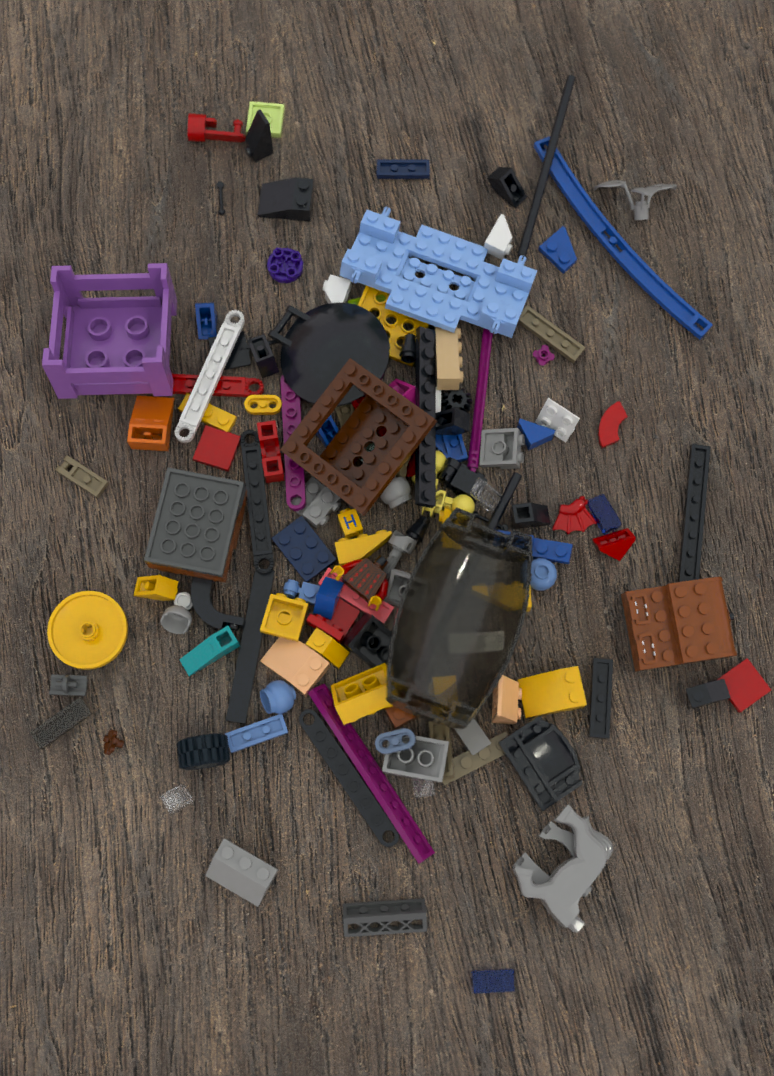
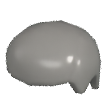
M173 605L164 611L160 623L170 633L185 634L192 623V616L183 606Z

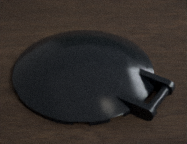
M340 302L318 306L307 313H303L295 307L288 305L285 309L286 313L276 327L268 333L271 339L282 345L280 363L283 376L289 387L300 398L311 404L317 402L349 358L380 380H382L389 364L390 343L385 328L375 315L358 305ZM292 316L297 318L286 335H280V332ZM353 385L337 407L351 404L352 401L365 397V395Z

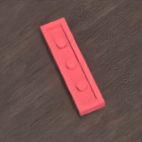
M328 567L318 585L321 586L325 577L335 580L338 574H330L332 569ZM346 584L343 585L339 598L360 611L373 615L383 625L386 623L394 610L392 605L383 601L379 610L376 611L375 604L368 606L367 601Z

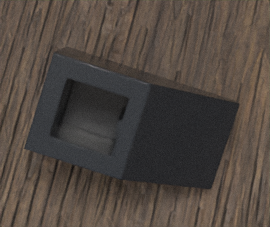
M523 503L511 506L512 529L550 525L548 506Z

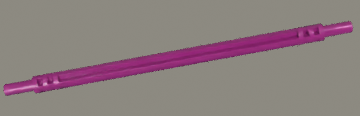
M483 328L467 464L469 470L473 472L478 470L493 333Z

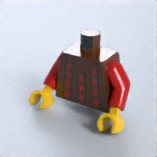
M379 556L374 563L368 558H364L363 560L357 559L341 566L336 565L330 572V574H338L335 578L337 581L342 577V582L367 601L368 606L375 604L376 611L379 610L381 603L387 597L389 582L387 574L383 569L388 564V561L382 556Z

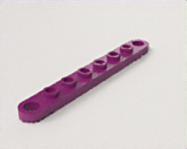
M282 375L281 400L283 441L285 443L301 423L302 410L301 398L286 384V380ZM284 454L286 502L291 510L299 511L305 508L306 505L305 469ZM294 497H300L302 499L301 503L298 505L291 504V500H293Z

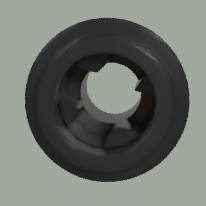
M413 334L405 335L399 354L401 360L405 363L416 361V337Z
M420 516L406 531L405 536L416 540V545H418L419 542L423 541L430 520L425 516Z

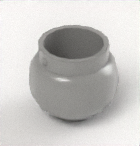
M395 476L380 495L381 500L388 504L390 509H393L412 499L409 482L404 477Z

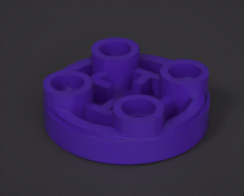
M275 248L267 261L268 272L275 281L280 283H291L297 280L303 272L301 254L290 248Z

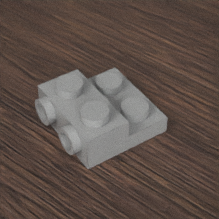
M518 428L482 430L479 464L481 468L520 469V463L524 462V454L521 452V446L525 445L524 434Z
M311 477L306 483L305 508L294 512L299 516H303L308 523L318 529L329 521L330 518L328 516L332 512H336L342 505L340 503L341 498ZM294 497L293 500H291V504L298 505L301 503L302 499L300 497Z

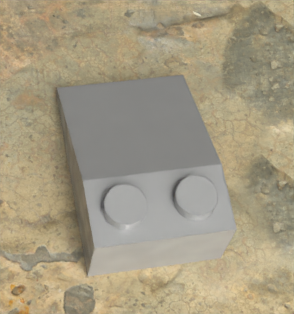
M408 736L403 737V743L409 742ZM416 736V743L411 749L385 755L382 772L390 775L442 783L449 741Z

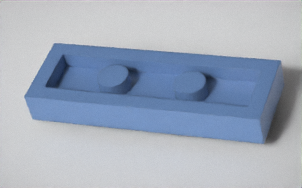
M278 714L225 733L228 738L230 751L234 753L289 732L283 714Z

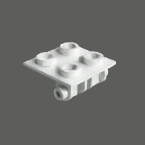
M548 398L535 423L556 430L554 435L566 443L574 432L580 418Z

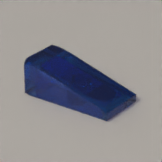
M604 494L588 500V506L603 535L621 527L622 523Z
M513 969L472 970L473 993L515 991Z

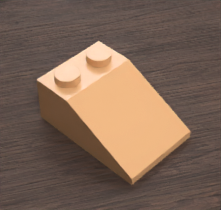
M281 637L276 640L260 660L261 663L289 685L291 684L305 697L308 696V692L316 686L330 668V663L301 641L296 642Z
M498 675L493 683L491 723L515 725L517 720L521 719V708H518V700L522 698V688H519V682L504 675Z

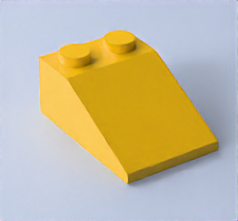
M578 666L517 679L519 688H522L521 701L525 719L580 709L587 705Z

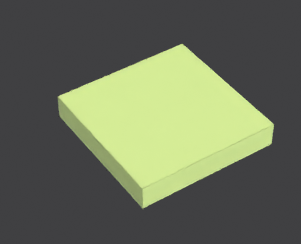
M250 101L246 135L257 110L261 109L269 121L271 137L281 138L285 105Z

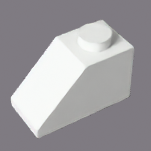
M501 214L486 239L484 248L488 249L487 253L503 260L505 255L510 254L513 245H511L512 235L505 216Z
M330 274L328 281L325 280L322 289L325 291L327 303H346L351 291V281Z

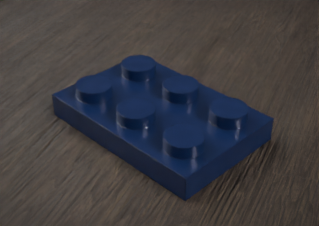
M300 516L271 538L304 582H310L337 561L303 516Z

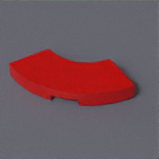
M620 401L611 405L601 418L598 427V440L601 449L619 441L618 427L628 417Z

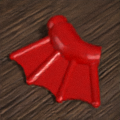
M580 496L579 499L574 500L569 505L560 504L559 514L552 530H563L570 534V532L576 530L585 532L588 526L597 524V521L585 508L588 500L584 496Z

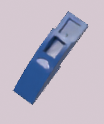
M496 529L492 548L531 560L545 558L552 562L570 564L573 544L534 538V535Z

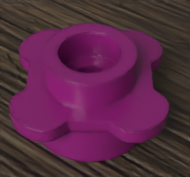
M543 345L541 349L533 352V357L536 358L537 363L541 366H545L555 358V355L549 351L547 345Z

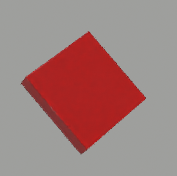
M205 425L194 453L193 461L229 472L241 441V436Z
M748 658L716 679L725 680L731 697L729 700L739 713L771 691V688Z

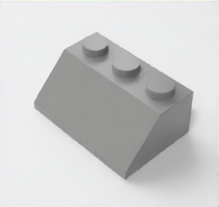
M224 838L205 876L259 907L279 869Z

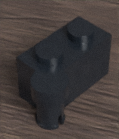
M448 457L444 464L445 467L438 477L440 481L444 480L442 486L458 495L466 494L470 496L476 504L488 479L482 473L473 472L465 464Z

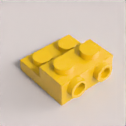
M276 593V595L270 594L260 632L298 642L309 604L301 598L290 599L281 593Z

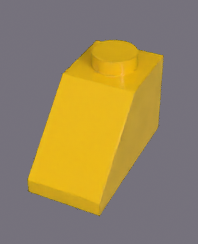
M161 575L137 577L133 596L160 601L175 600L179 581Z
M317 627L306 642L309 648L338 669L350 653L334 638Z

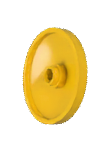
M81 591L62 600L52 612L47 627L49 645L54 654L65 664L82 670L100 668L114 660L123 649L128 635V622L123 609L113 598L97 591Z

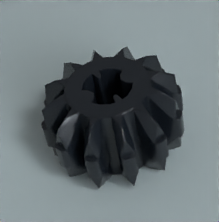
M464 387L461 390H447V393H443V400H441V405L444 406L443 411L454 407L465 412L470 411V405L473 402L469 398L470 392L464 393Z

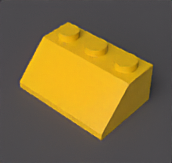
M386 663L331 685L334 706L344 725L353 723L359 718L372 715L381 709L391 707L400 702Z

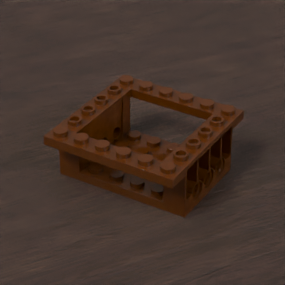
M349 358L281 447L280 451L365 516L430 432L437 420ZM354 385L365 395V398L319 456L309 449L307 445ZM382 428H386V434L379 437V431ZM374 443V450L367 452L368 445ZM363 458V464L360 467H356V461Z

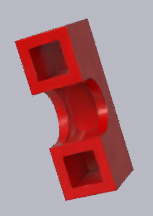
M276 421L257 423L265 481L266 483L285 481Z

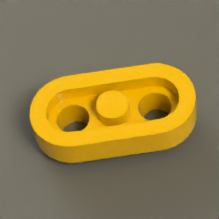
M250 395L245 399L244 406L251 415H275L281 411L282 402L276 395ZM253 404L258 405L256 408H251ZM275 404L276 407L270 408V405Z

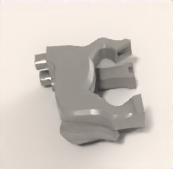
M567 804L562 809V812L555 817L554 821L570 826L574 834L561 829L550 821L539 833L538 837L560 842L566 847L572 858L561 863L549 876L524 852L513 864L512 870L517 878L521 894L524 897L541 899L546 911L561 927H568L572 932L578 933L585 924L577 916L580 912L578 907L579 899L582 896L586 897L592 890L590 885L599 876L606 861L611 857L613 845L608 837L591 826L589 816L580 817Z

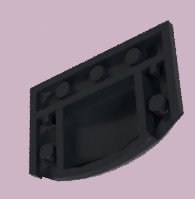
M535 717L498 742L505 757L509 760L541 811L546 810L582 785V779L579 780L580 764L571 744L559 729L553 724L542 720L541 717Z

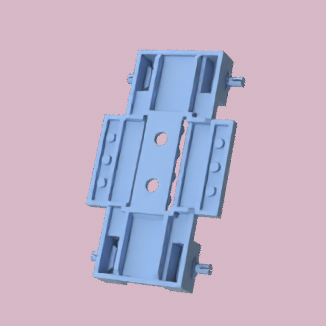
M384 207L382 214L366 210L360 223L358 236L352 248L347 249L341 262V277L350 279L352 283L353 281L354 283L358 282L390 294L385 304L386 309L454 333L459 320H463L488 329L491 333H499L512 338L537 270L524 266L527 260L525 256L522 260L523 255H520L517 263L503 258L500 267L484 262L488 249L481 245L425 225H421L417 236L414 237L399 231L401 221L388 217L391 212L389 207L388 209ZM419 259L431 262L433 264L422 263ZM436 265L442 266L450 270L444 271L442 269L437 268ZM453 271H456L467 276L461 277L455 275ZM422 272L425 277L418 278L415 276V273ZM455 284L459 289L451 290L449 285Z

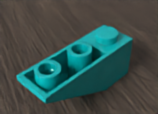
M226 626L208 637L179 660L190 677L240 647V644L230 627Z

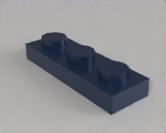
M377 160V179H430V160Z

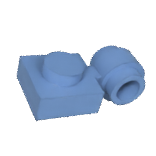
M288 579L285 582L283 588L284 595L289 598H295V595H299V598L304 599L306 603L315 605L316 595L320 588L319 585L303 582L300 588L298 586L299 582Z

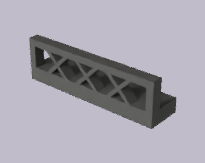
M425 898L343 903L344 937L427 932ZM422 919V924L420 925L411 924L413 920ZM393 921L401 923L399 926L390 925ZM375 922L380 924V926L376 928H372L371 926H369L371 923ZM348 924H358L359 927L357 929H348Z

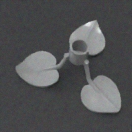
M610 180L595 186L593 189L595 191L599 187H623L631 204V210H634V220L649 219L651 197L660 190L669 188L676 190L677 185L656 184L645 188L630 189V192L641 193V200L635 201L636 205L633 203L626 181Z

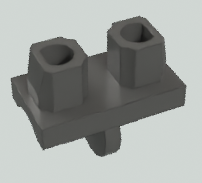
M51 674L49 695L86 696L88 676Z

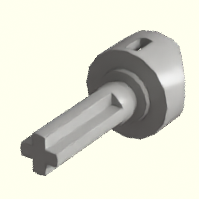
M397 530L393 532L388 541L393 549L387 558L388 564L383 569L387 574V580L391 575L392 568H395L400 560L402 553L411 555L417 544L416 540L403 535Z

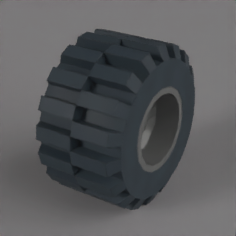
M198 735L182 739L176 743L180 769H204L220 766L230 761L227 735Z

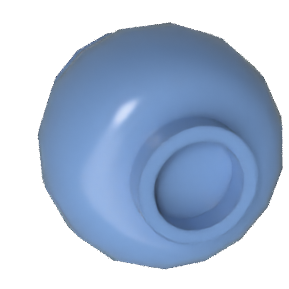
M537 558L527 565L524 577L526 583L530 584L531 588L544 591L555 584L557 570L551 561L545 558Z
M283 680L272 681L266 688L260 690L261 703L268 714L286 713L294 705V700L296 699L295 689L291 684L289 685Z

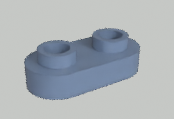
M407 728L382 733L376 738L375 747L380 753L385 755L408 750L415 745L416 736ZM404 736L409 737L408 743H403L402 739ZM389 741V747L384 748L383 742Z

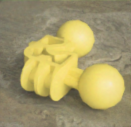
M436 450V491L439 486L437 475L443 471L447 460L446 456ZM415 475L412 476V481L414 482V484H415ZM439 490L436 492V506L433 508L423 507L421 515L425 511L430 512V517H433L435 513L440 515V510H443L446 505L451 508L457 517L466 518L474 512L475 503L466 494L451 498L446 497V491Z

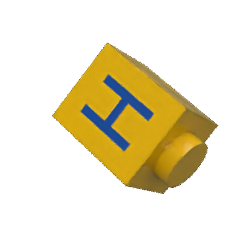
M347 508L340 511V514H337L344 538L351 539L363 534V527L355 509Z

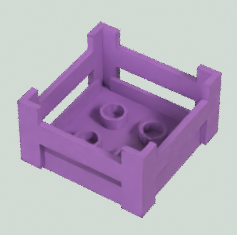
M167 263L148 264L149 273L75 275L71 265L52 266L50 283L54 290L50 339L49 348L43 349L42 366L58 399L77 398L78 395L153 393V396H173V377L169 367L171 320L172 316H177V297ZM154 289L156 296L84 298L81 291ZM64 314L65 318H67L63 360H59Z

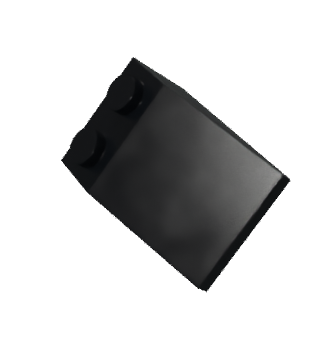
M295 177L263 183L261 185L257 216L311 222L314 179Z
M366 612L341 641L347 649L371 668L386 663L392 679L414 653L412 649L373 615Z

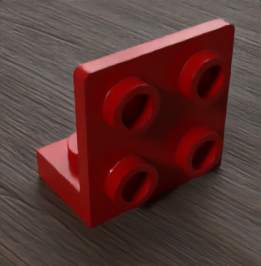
M339 598L332 620L319 614L312 615L310 613L306 622L310 627L314 629L317 627L341 644V641L345 638L360 614V610Z

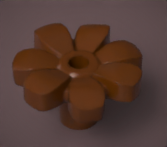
M111 729L108 735L104 736L103 741L106 743H104L103 748L106 755H111L115 751V747L122 748L124 745V741L116 737L118 733L116 730Z

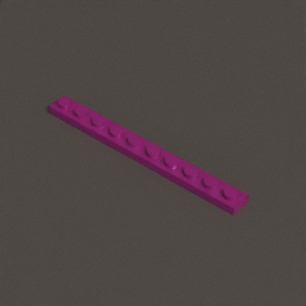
M325 683L311 689L308 692L309 696L418 864L433 855L435 853L351 723L343 724L334 706L333 696Z

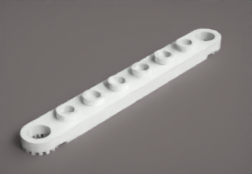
M231 310L226 315L182 412L179 423L175 428V436L181 443H188L194 438L244 326L245 319L239 310ZM234 316L240 318L239 322L236 324H233L230 321V319ZM188 429L190 434L187 437H182L179 435L180 431Z

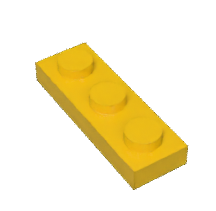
M188 393L178 408L180 412H183L190 397ZM208 404L201 422L213 428L230 432L237 417Z

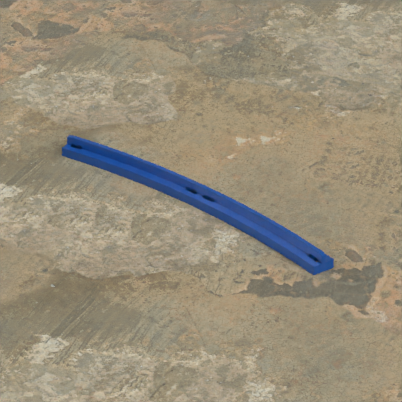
M550 136L534 142L533 147L542 162L546 154L544 145L548 147ZM556 147L549 173L582 221L617 263L651 298L699 340L703 338L713 324L672 290L619 235L583 189ZM605 231H606V232L608 233V235L610 236V239L605 235V233H604ZM616 244L620 247V249L622 250V252H620V251L616 248V246H615ZM697 322L704 330H701L695 323Z

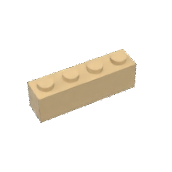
M435 326L436 389L459 390L460 383H463V371H460L463 361L462 356H459V353L462 352V342H458V339H461V328H456L455 332L452 333Z

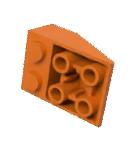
M137 396L129 422L127 442L131 449L169 451L174 398Z

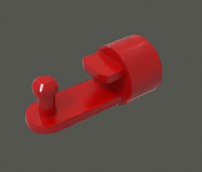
M189 113L188 141L206 142L207 139L244 142L246 136L241 133V127L243 126L241 120L236 119L233 121L234 132L207 130V128L217 127V120L215 118H207V115Z

